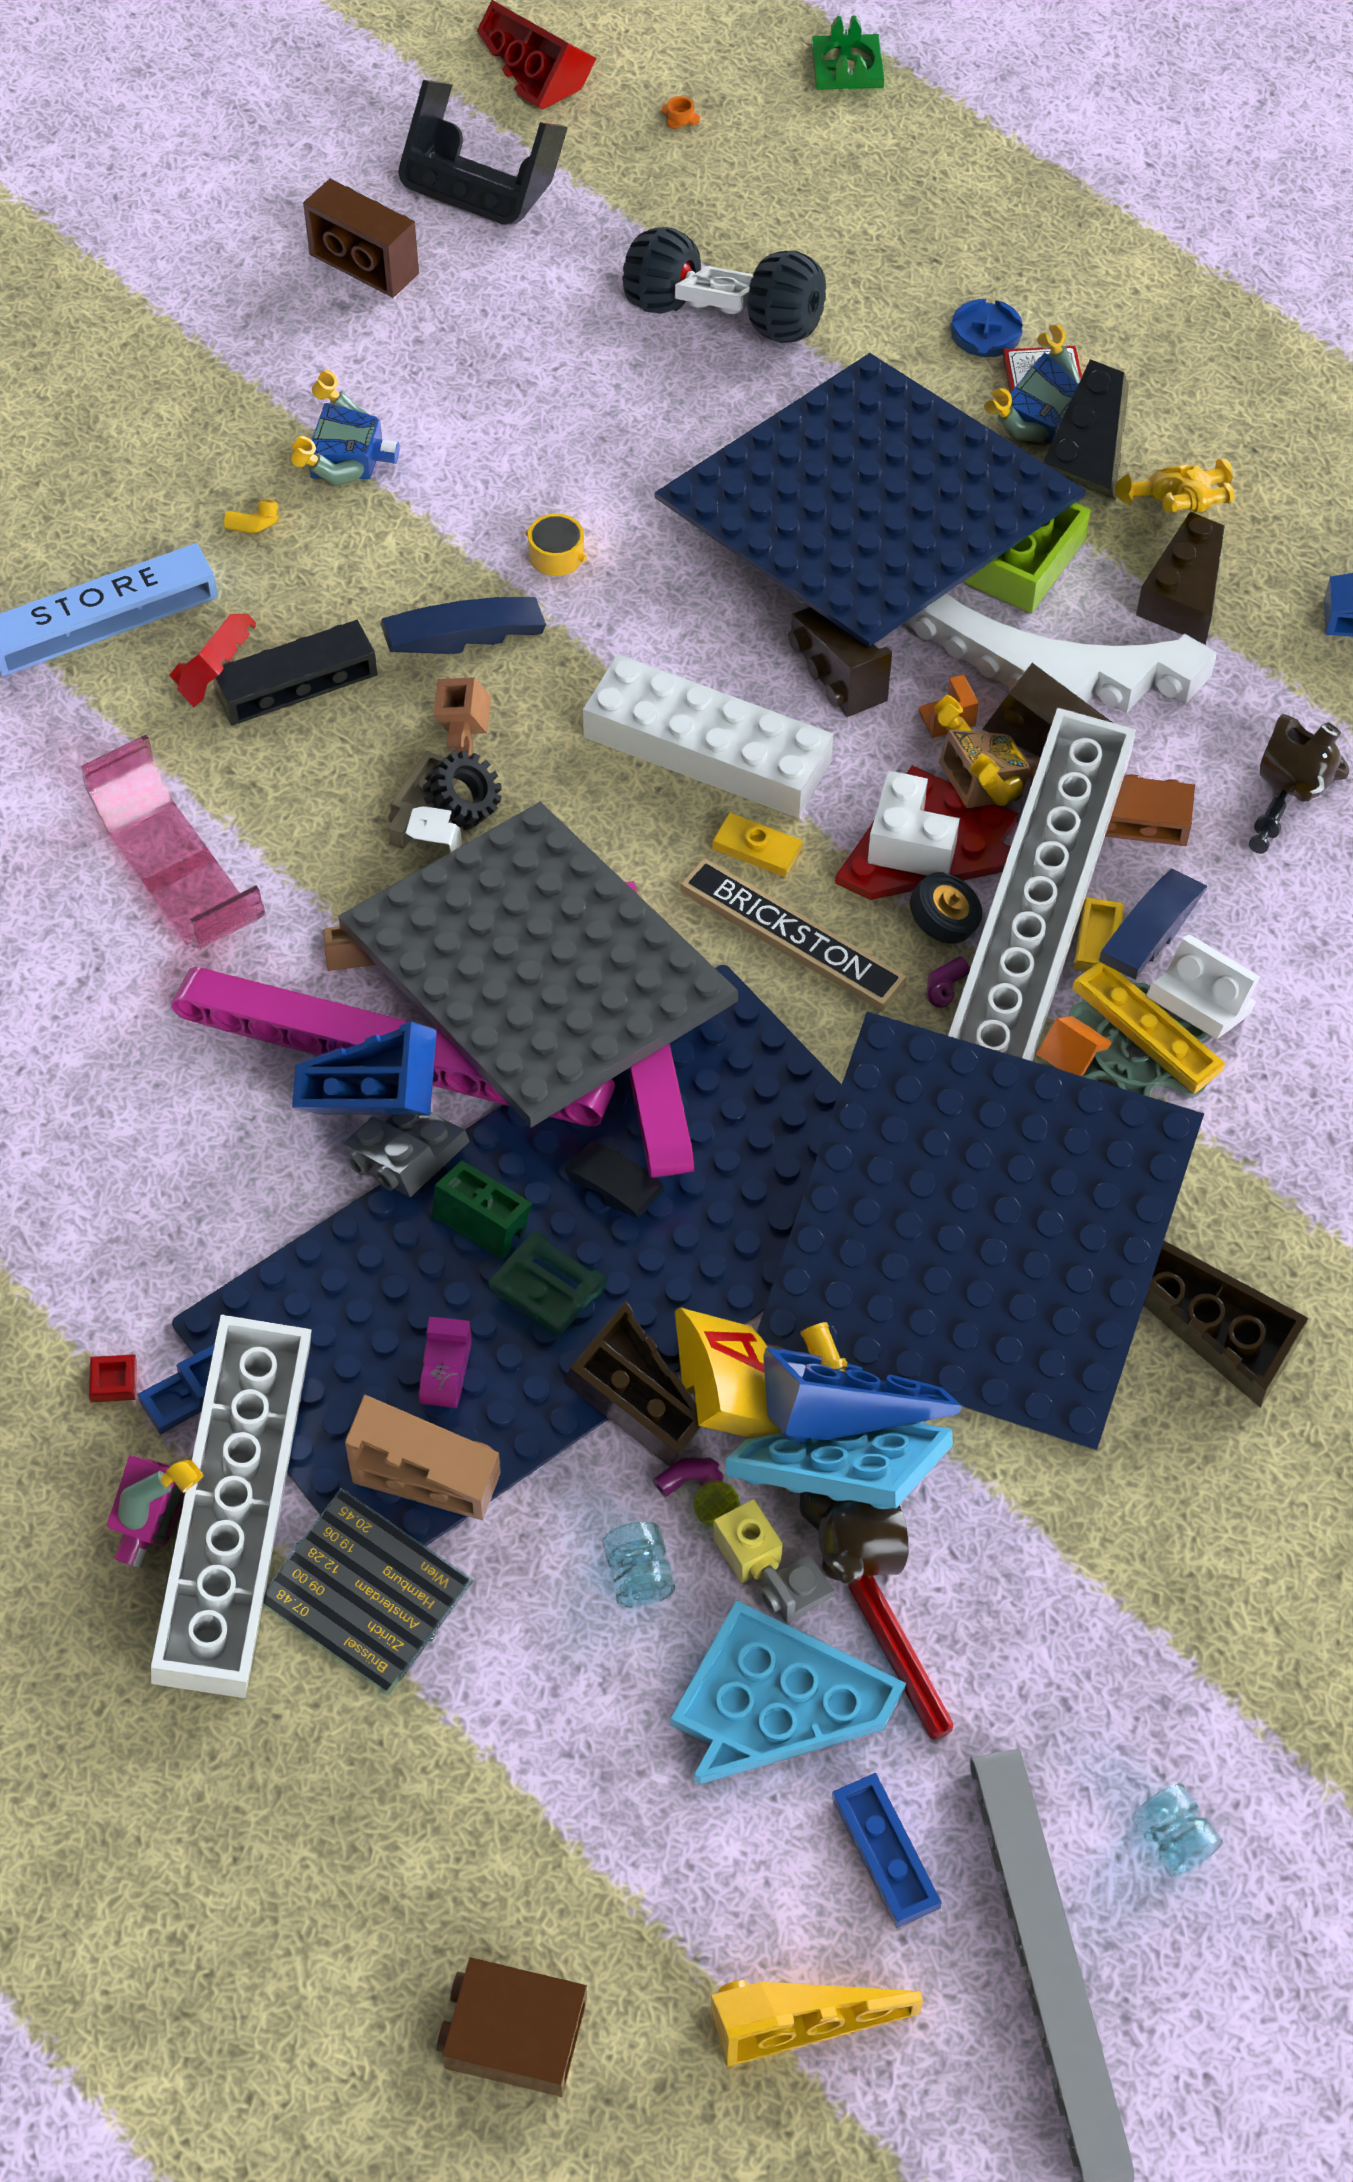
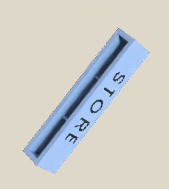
M195 543L176 549L173 552L140 562L137 565L0 613L1 676H6L218 598L214 573L198 544Z

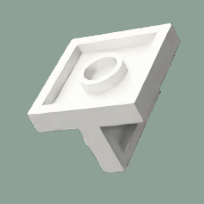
M1189 934L1182 939L1167 972L1152 982L1146 997L1215 1039H1218L1251 1013L1256 1001L1250 997L1260 976Z

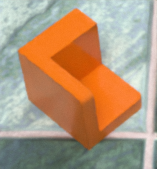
M963 674L949 678L947 695L952 696L962 707L963 712L959 716L964 719L970 728L975 727L979 703L966 677ZM939 701L919 707V713L932 738L948 734L946 727L939 723L938 714L934 709V706Z
M1074 1016L1060 1017L1054 1021L1036 1054L1060 1070L1083 1076L1096 1052L1108 1050L1112 1042Z

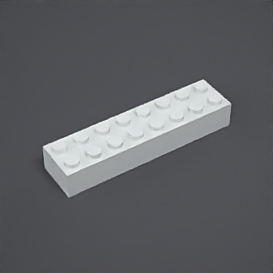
M226 1315L220 1316L192 1461L204 1476L185 1492L151 1664V1684L246 1698L309 1355L312 1329Z

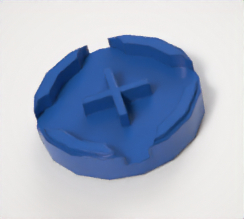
M976 299L964 303L955 311L951 323V335L957 346L969 354L980 357H997L1003 355L1004 350L1014 349L1018 346L1022 337V318L1013 307L1005 302L996 300L994 304L986 303V299Z

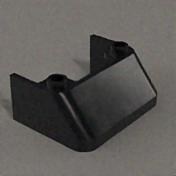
M423 79L399 165L398 174L401 183L410 190L504 225L519 223L551 184L568 127L540 122L531 154L521 163L516 177L459 156L463 144L462 132L456 124L443 119L453 85L446 82Z

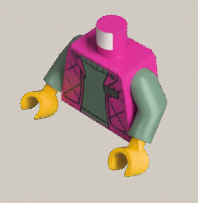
M129 1455L107 1523L108 1528L123 1533L114 1556L115 1560L140 1568L149 1543L166 1545L169 1542L182 1512L185 1492L204 1476L192 1460H183L169 1466L155 1460Z

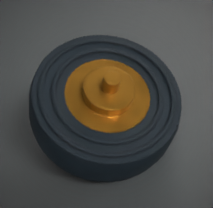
M944 872L929 874L918 883L910 897V909L914 920L926 934L940 942L948 944L960 943L969 938L981 923L983 912L978 896L966 882L952 874Z

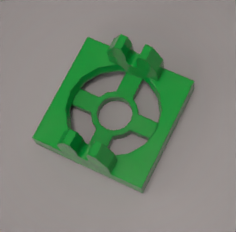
M856 15L851 16L847 30L843 29L842 17L837 16L831 24L830 35L812 36L811 45L816 90L884 88L885 79L879 34H862L861 23ZM840 48L841 55L835 60H823L828 51ZM851 48L865 50L872 59H863L861 55H852ZM847 59L854 61L853 69H848Z

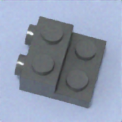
M430 1112V1115H391L385 1122L372 1116L343 1145L347 1151L346 1161L356 1173L360 1175L366 1173L377 1179L387 1190L392 1191L396 1189L411 1197L464 1148L470 1140L465 1129Z

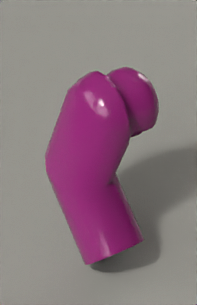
M962 956L953 959L929 974L926 996L928 1001L935 1007H947L955 997L953 983L969 974V964Z
M711 1457L682 1458L653 1478V1484L666 1498L688 1481L699 1480L703 1489L709 1483L716 1488L714 1483L718 1482L721 1484L724 1475L718 1469L720 1464Z

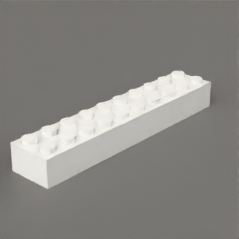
M1057 708L948 1036L1033 1061L1127 769L1136 729Z

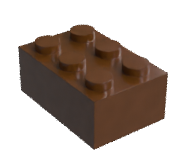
M331 178L303 202L309 255L392 298L419 274L415 221L407 216L399 214L378 201L372 200Z

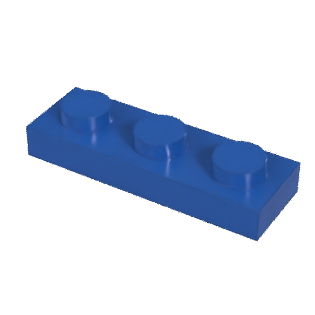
M875 1772L832 1791V1800L896 1929L941 1909L942 1902L877 1773Z

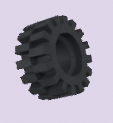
M461 751L458 754L453 752L445 757L427 773L425 777L427 782L423 785V791L430 792L424 798L426 805L433 803L434 808L452 811L449 822L452 821L458 827L463 826V830L477 826L495 812L498 808L496 805L501 802L502 798L501 795L497 794L502 790L501 783H494V780L499 777L496 770L489 773L487 768L491 764L487 760L480 764L478 762L480 755L473 753L468 757V751ZM453 778L467 785L472 794V803L466 802L458 796L453 787Z

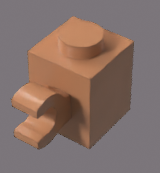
M475 677L438 679L433 716L448 732L447 748H455L454 752L457 754L461 751H468V756H471L472 753L471 734L487 733L491 696Z

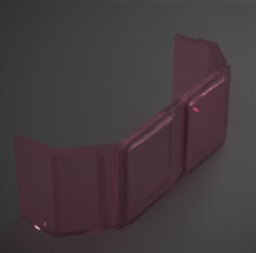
M146 734L81 766L85 789L106 828V832L186 945L191 943L193 948L202 949L266 916L257 885L240 893L174 803L154 762L150 740Z

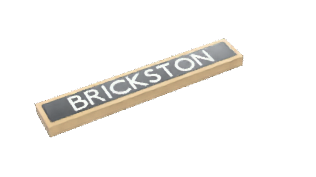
M706 858L681 883V892L882 1012L906 984L907 976Z

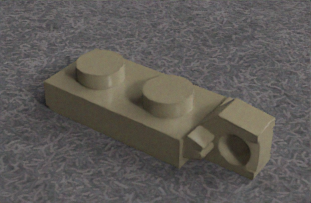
M425 751L391 802V812L388 817L391 824L387 828L390 835V845L404 849L411 841L412 837L406 834V830L414 808L423 806L435 807L433 803L426 805L424 798L430 792H424L423 785L427 782L425 780L427 773L445 758L444 756ZM456 778L452 779L453 787L458 781Z

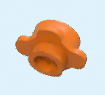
M673 97L662 107V114L667 117V126L671 129H678L680 126L688 124L694 126L700 122V116L694 112V102L688 97Z

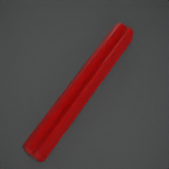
M862 1575L858 1581L848 1584L854 1599L897 1678L906 1683L905 1693L929 1737L937 1740L953 1731L951 1717L875 1578Z

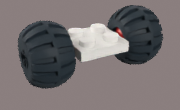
M657 227L639 234L631 243L625 257L624 273L622 276L625 296L633 305L642 308L645 312L662 314L672 310L677 311L686 301L693 307H707L709 305L720 307V311L729 314L740 313L742 309L747 307L752 326L762 336L778 343L797 342L805 339L815 330L823 314L824 302L826 301V279L824 272L816 261L798 251H778L766 256L760 261L753 274L711 266L701 270L699 250L685 233L670 227Z

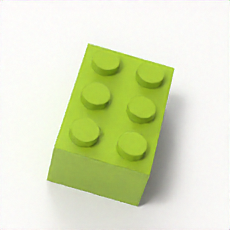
M1074 503L967 578L965 584L1032 614L1086 541L1091 509Z

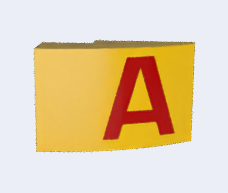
M684 1308L677 1309L675 1311L682 1384L688 1393L695 1395L698 1426L747 1438L781 1432L767 1414L763 1357L767 1346L759 1334L748 1325Z

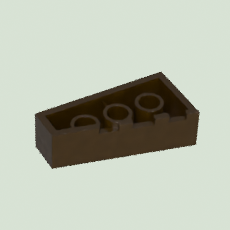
M1165 1240L1144 1302V1306L1260 1408L1302 1339L1309 1319L1305 1315Z

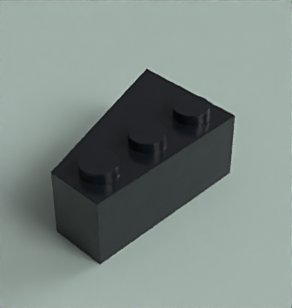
M1089 360L1043 460L1044 464L1079 486L1116 500L1115 486L1121 462L1120 452L1129 384L1124 372L1097 361Z

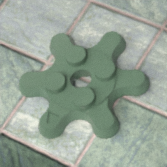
M1145 983L1134 984L1147 995L1150 985ZM1077 1003L1071 1008L1069 1016H1074L1112 1042L1108 1050L1096 1052L1083 1077L1107 1081L1116 1087L1149 1096L1153 1089L1161 1087L1170 1088L1186 1098L1197 1097L1205 1090L1207 1085L1193 1094L1149 1055L1140 1058L1132 1057L1130 1059L1126 1049L1137 1045L1089 1003ZM1182 1018L1176 1020L1200 1042H1203L1209 1035Z

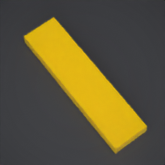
M1098 962L1074 980L1072 989L1193 1094L1197 1093L1223 1072L1225 1067L1223 1060L1153 1000L1146 997L1145 993L1119 971Z

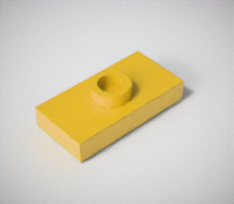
M731 812L712 841V849L783 877L787 876L803 846V840Z

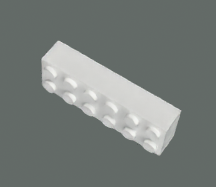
M617 654L583 708L584 738L796 818H800L832 762L833 733Z

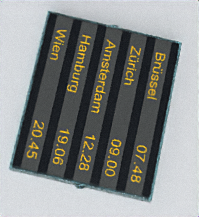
M341 1488L304 1538L297 1542L295 1550L267 1585L263 1606L389 1696L427 1644L435 1639V1633L474 1581Z

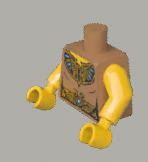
M945 695L934 706L935 712L938 714L939 723L946 727L948 731L939 764L966 808L992 804L1005 806L1009 802L1017 801L1022 796L1027 779H1032L1033 767L1038 766L1040 757L1038 755H1022L1012 737L1006 734L971 730L964 719L959 716L963 712L960 704L952 696Z

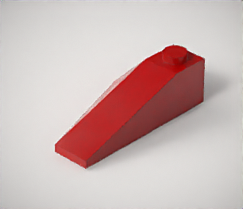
M491 0L477 29L478 34L491 54L501 56L505 65L502 71L507 77L514 76L518 84L514 89L517 94L541 109H545L582 90L597 59L494 0Z

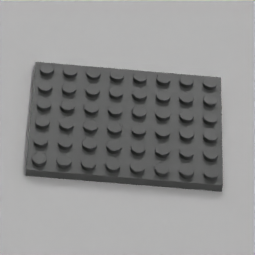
M541 801L338 916L342 930L530 1127L540 1123L738 1002V990Z

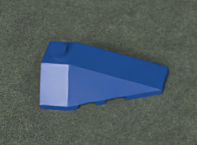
M767 1347L764 1352L767 1414L781 1430L782 1436L792 1441L807 1442L808 1438L820 1440L835 1439L958 1415L961 1411L962 1405L942 1387L895 1375H887L885 1382H883L877 1376L862 1371V1367L847 1364L845 1372L820 1365L822 1361L820 1356Z

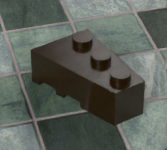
M1191 511L1189 512L1141 586L1136 616L1179 634H1186L1206 645L1213 613L1225 525Z
M811 607L792 614L791 631L788 633L790 645L795 653L801 652L807 660V667L812 678L822 681L826 687L827 698L833 707L839 706L845 716L850 717L888 701L892 651L888 647L879 649L874 644L867 647Z
M1032 662L982 730L988 733L1006 734L1012 737L1017 747L1041 758L1057 708L1108 722L1112 721Z
M625 1301L571 1366L564 1383L670 1467L702 1427L698 1426L696 1403L675 1372L670 1371L658 1353L657 1345L651 1336L647 1337L633 1316L634 1311L628 1302Z

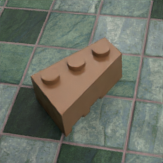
M365 1394L345 1441L352 1482L354 1484L483 1521L501 1474L499 1452L494 1451L490 1446L481 1442L471 1441Z

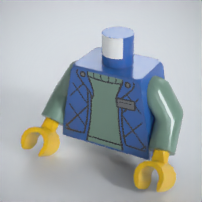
M1060 325L1049 326V331L1053 335L1052 341L1046 332L1040 333L1038 336V344L1044 349L1050 348L1051 352L1049 355L1044 352L1011 393L1004 388L991 391V395L995 397L997 402L989 400L984 404V409L987 413H999L998 419L1016 440L1044 441L1051 444L1081 380L1067 348L1061 346L1065 342L1066 333Z
M324 370L312 386V393L315 398L320 400L328 398L331 400L330 404L324 403L312 440L305 436H299L293 443L292 449L294 452L291 454V461L298 467L309 464L310 478L325 479L335 486L358 479H371L376 461L397 463L400 444L398 441L382 439L380 419L357 406L343 391L338 393L335 390L338 385L336 375L329 370Z

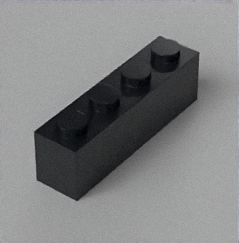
M357 619L307 637H301L272 649L263 650L246 658L225 663L222 665L224 669L213 679L215 693L233 726L375 677L378 673L375 651Z

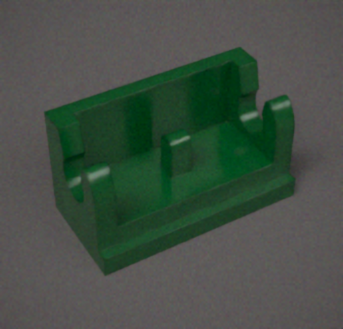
M461 1160L435 1185L432 1217L503 1260L510 1252L513 1235L519 1238L523 1237L527 1227L528 1214L532 1209V1203Z

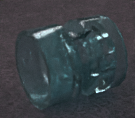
M648 1521L633 1522L617 1527L604 1536L602 1544L607 1565L614 1571L611 1574V1581L617 1604L621 1607L634 1608L661 1602L673 1594L675 1583L670 1563L663 1559L666 1555V1547L659 1525Z
M1182 1782L1171 1785L1155 1794L1142 1804L1131 1818L1147 1842H1157L1158 1848L1155 1854L1173 1878L1181 1876L1207 1860L1224 1842L1208 1818L1197 1817L1196 1813L1199 1805Z

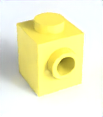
M755 1499L714 1520L713 1540L741 1584L753 1577L756 1580L762 1579L763 1570L771 1565L775 1570L778 1568L782 1560L783 1543Z

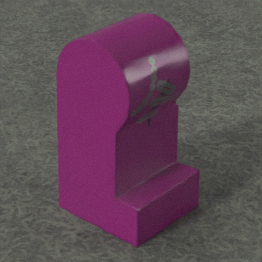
M429 1317L426 1332L427 1342L423 1359L424 1367L420 1380L419 1403L421 1405L457 1408L472 1344L470 1321Z

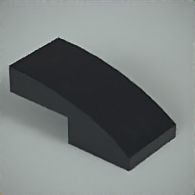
M593 1140L565 1168L570 1181L602 1194L607 1206L638 1219L665 1190L663 1183L657 1178H650L648 1171L618 1152Z

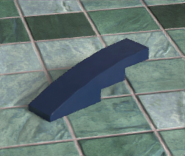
M494 597L422 607L382 618L380 625L390 652L457 654L463 652L466 644L495 645L503 643L506 634H542L546 627V622L536 597Z
M1171 868L1156 882L1121 923L1101 950L1099 962L1136 980L1148 961H1154L1165 943H1171L1208 886Z

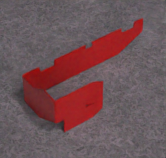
M230 614L198 655L186 664L178 663L169 674L178 685L177 690L193 708L204 700L207 684L224 669L221 665L223 659L229 662L238 651L235 645L238 644L241 647L250 633L247 631V628L251 626L255 629L256 622L249 614Z

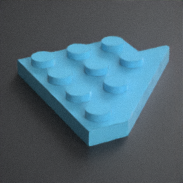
M926 1421L829 1440L808 1438L807 1442H796L785 1438L781 1432L746 1439L725 1460L726 1476L743 1479L753 1485L769 1484L785 1487L787 1490L795 1493L811 1492L827 1495L836 1501L853 1500L871 1504L878 1509H896L953 1446L952 1429L924 1424Z
M736 1600L670 1718V1726L710 1745L694 1774V1782L701 1785L883 1731L905 1691L906 1683Z

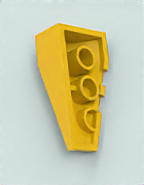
M746 1980L727 1983L718 1989L719 1993L711 1995V2011L727 2067L919 2015L923 2004L920 1991L757 1982L748 1985Z

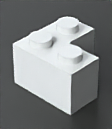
M893 771L887 772L870 833L868 863L927 876L936 872H944L946 874L950 872L956 849L960 818L924 811L927 778Z

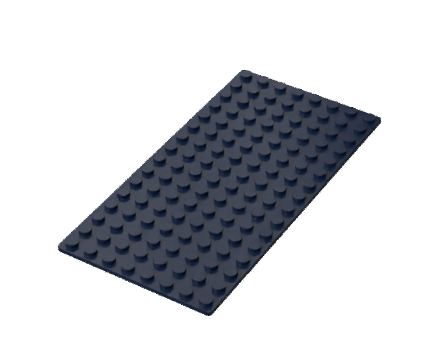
M719 965L715 969L738 990V1002L670 1043L691 1140L694 1172L656 1177L663 1183L665 1190L639 1219L607 1206L602 1194L570 1181L565 1171V1168L591 1140L618 1152L648 1171L627 1069L612 1078L616 1087L599 1125L589 1127L548 1117L535 1126L530 1127L511 1106L502 1105L465 1129L470 1142L413 1196L408 1197L396 1189L389 1191L381 1184L173 1318V1329L193 1355L215 1344L221 1315L312 1329L287 1474L321 1517L338 1494L343 1491L423 1548L468 1518V1516L352 1482L345 1441L364 1394L471 1441L484 1443L494 1451L499 1452L501 1474L490 1500L491 1502L609 1420V1418L568 1387L564 1381L571 1366L625 1301L628 1302L634 1311L633 1316L647 1337L651 1336L657 1345V1351L670 1371L675 1373L681 1369L675 1311L677 1309L684 1308L744 1325L764 1312L842 1084L730 967ZM461 1160L532 1203V1209L528 1214L527 1227L523 1237L519 1238L513 1235L510 1252L503 1260L432 1217L435 1185ZM429 1317L470 1321L472 1344L457 1408L421 1405L419 1403L420 1380L424 1367L423 1359L427 1342L426 1332Z

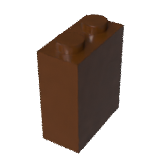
M469 1957L465 1973L457 1971L452 1985L450 2002L457 2003L452 2022L444 2020L438 2036L436 2050L443 2052L442 2058L445 2069L563 2097L587 2003V1985Z

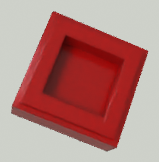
M135 1354L90 1357V1402L136 1400L137 1358Z

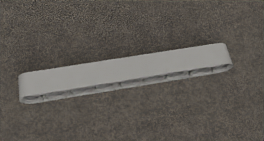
M1017 1748L971 1757L970 1772L972 1780L977 1779L980 1791H976V1796L984 1825H989L992 1837H988V1842L996 1872L1001 1871L1004 1883L1000 1884L1007 1915L1009 1919L1014 1918L1017 1930L1013 1931L1012 1934L1021 1967L1026 1966L1029 1979L1025 1980L1033 2014L1034 2016L1039 2015L1042 2028L1038 2029L1046 2064L1047 2066L1052 2065L1055 2078L1051 2079L1057 2106L1060 2116L1065 2115L1068 2129H1064L1073 2167L1079 2166L1082 2180L1077 2182H1134V2168L1022 1754Z

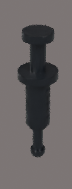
M1281 791L1278 798L1272 799L1265 815L1257 818L1254 829L1259 834L1252 836L1249 841V847L1253 852L1258 854L1267 852L1270 846L1268 837L1273 839L1279 835L1281 830L1279 821L1287 806L1285 802L1287 793Z

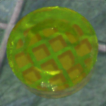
M721 1480L705 1482L696 1490L693 1498V1509L696 1516L709 1527H714V1520L740 1506L739 1497L734 1488Z

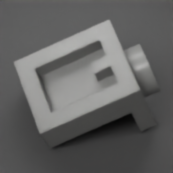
M810 1553L777 1572L772 1565L763 1570L762 1588L759 1589L761 1598L771 1613L779 1611L786 1623L834 1597V1589Z

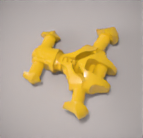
M1217 459L1215 469L1203 471L1197 465H1176L1158 470L1149 477L1148 481L1132 482L1131 476L1128 474L1116 483L1115 493L1117 498L1127 505H1132L1133 497L1152 496L1155 500L1162 503L1163 509L1167 513H1177L1178 510L1183 509L1200 513L1206 511L1212 504H1229L1233 502L1235 496L1230 483L1234 476L1228 460ZM1217 484V486L1219 487L1210 489L1211 485Z

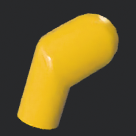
M262 499L258 503V511L252 514L228 510L224 517V528L256 534L277 522L280 515L277 512L278 503L273 499Z

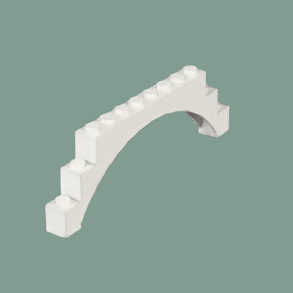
M948 594L943 595L904 623L914 629L920 638L934 641L944 647L953 658H962L977 667L983 676L997 679L1007 685L1010 690L1033 662L1086 703L1096 694L1107 706L1117 707L1126 713L1153 685L1158 687L1160 692L1166 697L1176 698L1186 704L1212 676L1217 652L1186 634L1179 640L1147 645L1110 646L1055 640L1024 632L994 621L964 606Z

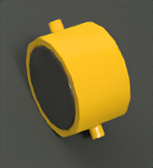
M561 513L547 514L537 518L525 533V536L528 537L529 561L533 568L543 574L563 576L574 572L582 562L587 560V555L584 554V529L571 516Z

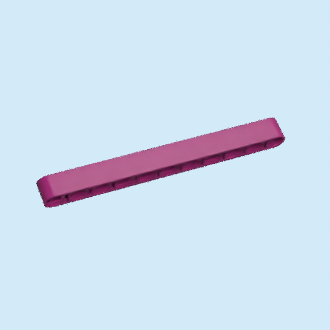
M193 967L188 970L171 1002L173 1011L185 1020L317 1056L339 1048L347 1049L365 1042V1038L373 1035L381 1036L400 1029V1025L409 1022L200 967ZM429 1027L437 1030L432 1086L510 1106L438 1029ZM612 1079L608 1080L549 1117L589 1127L599 1125L616 1085Z

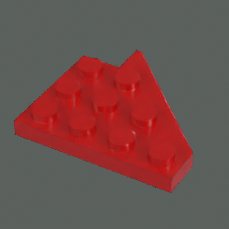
M912 765L906 774L928 779L924 811L960 818L956 849L949 874L964 881L1003 872L1011 848L1010 845L1003 842L1016 824L1018 813L997 804L966 808L951 782ZM872 822L836 874L835 884L869 900L912 892L927 875L868 863Z

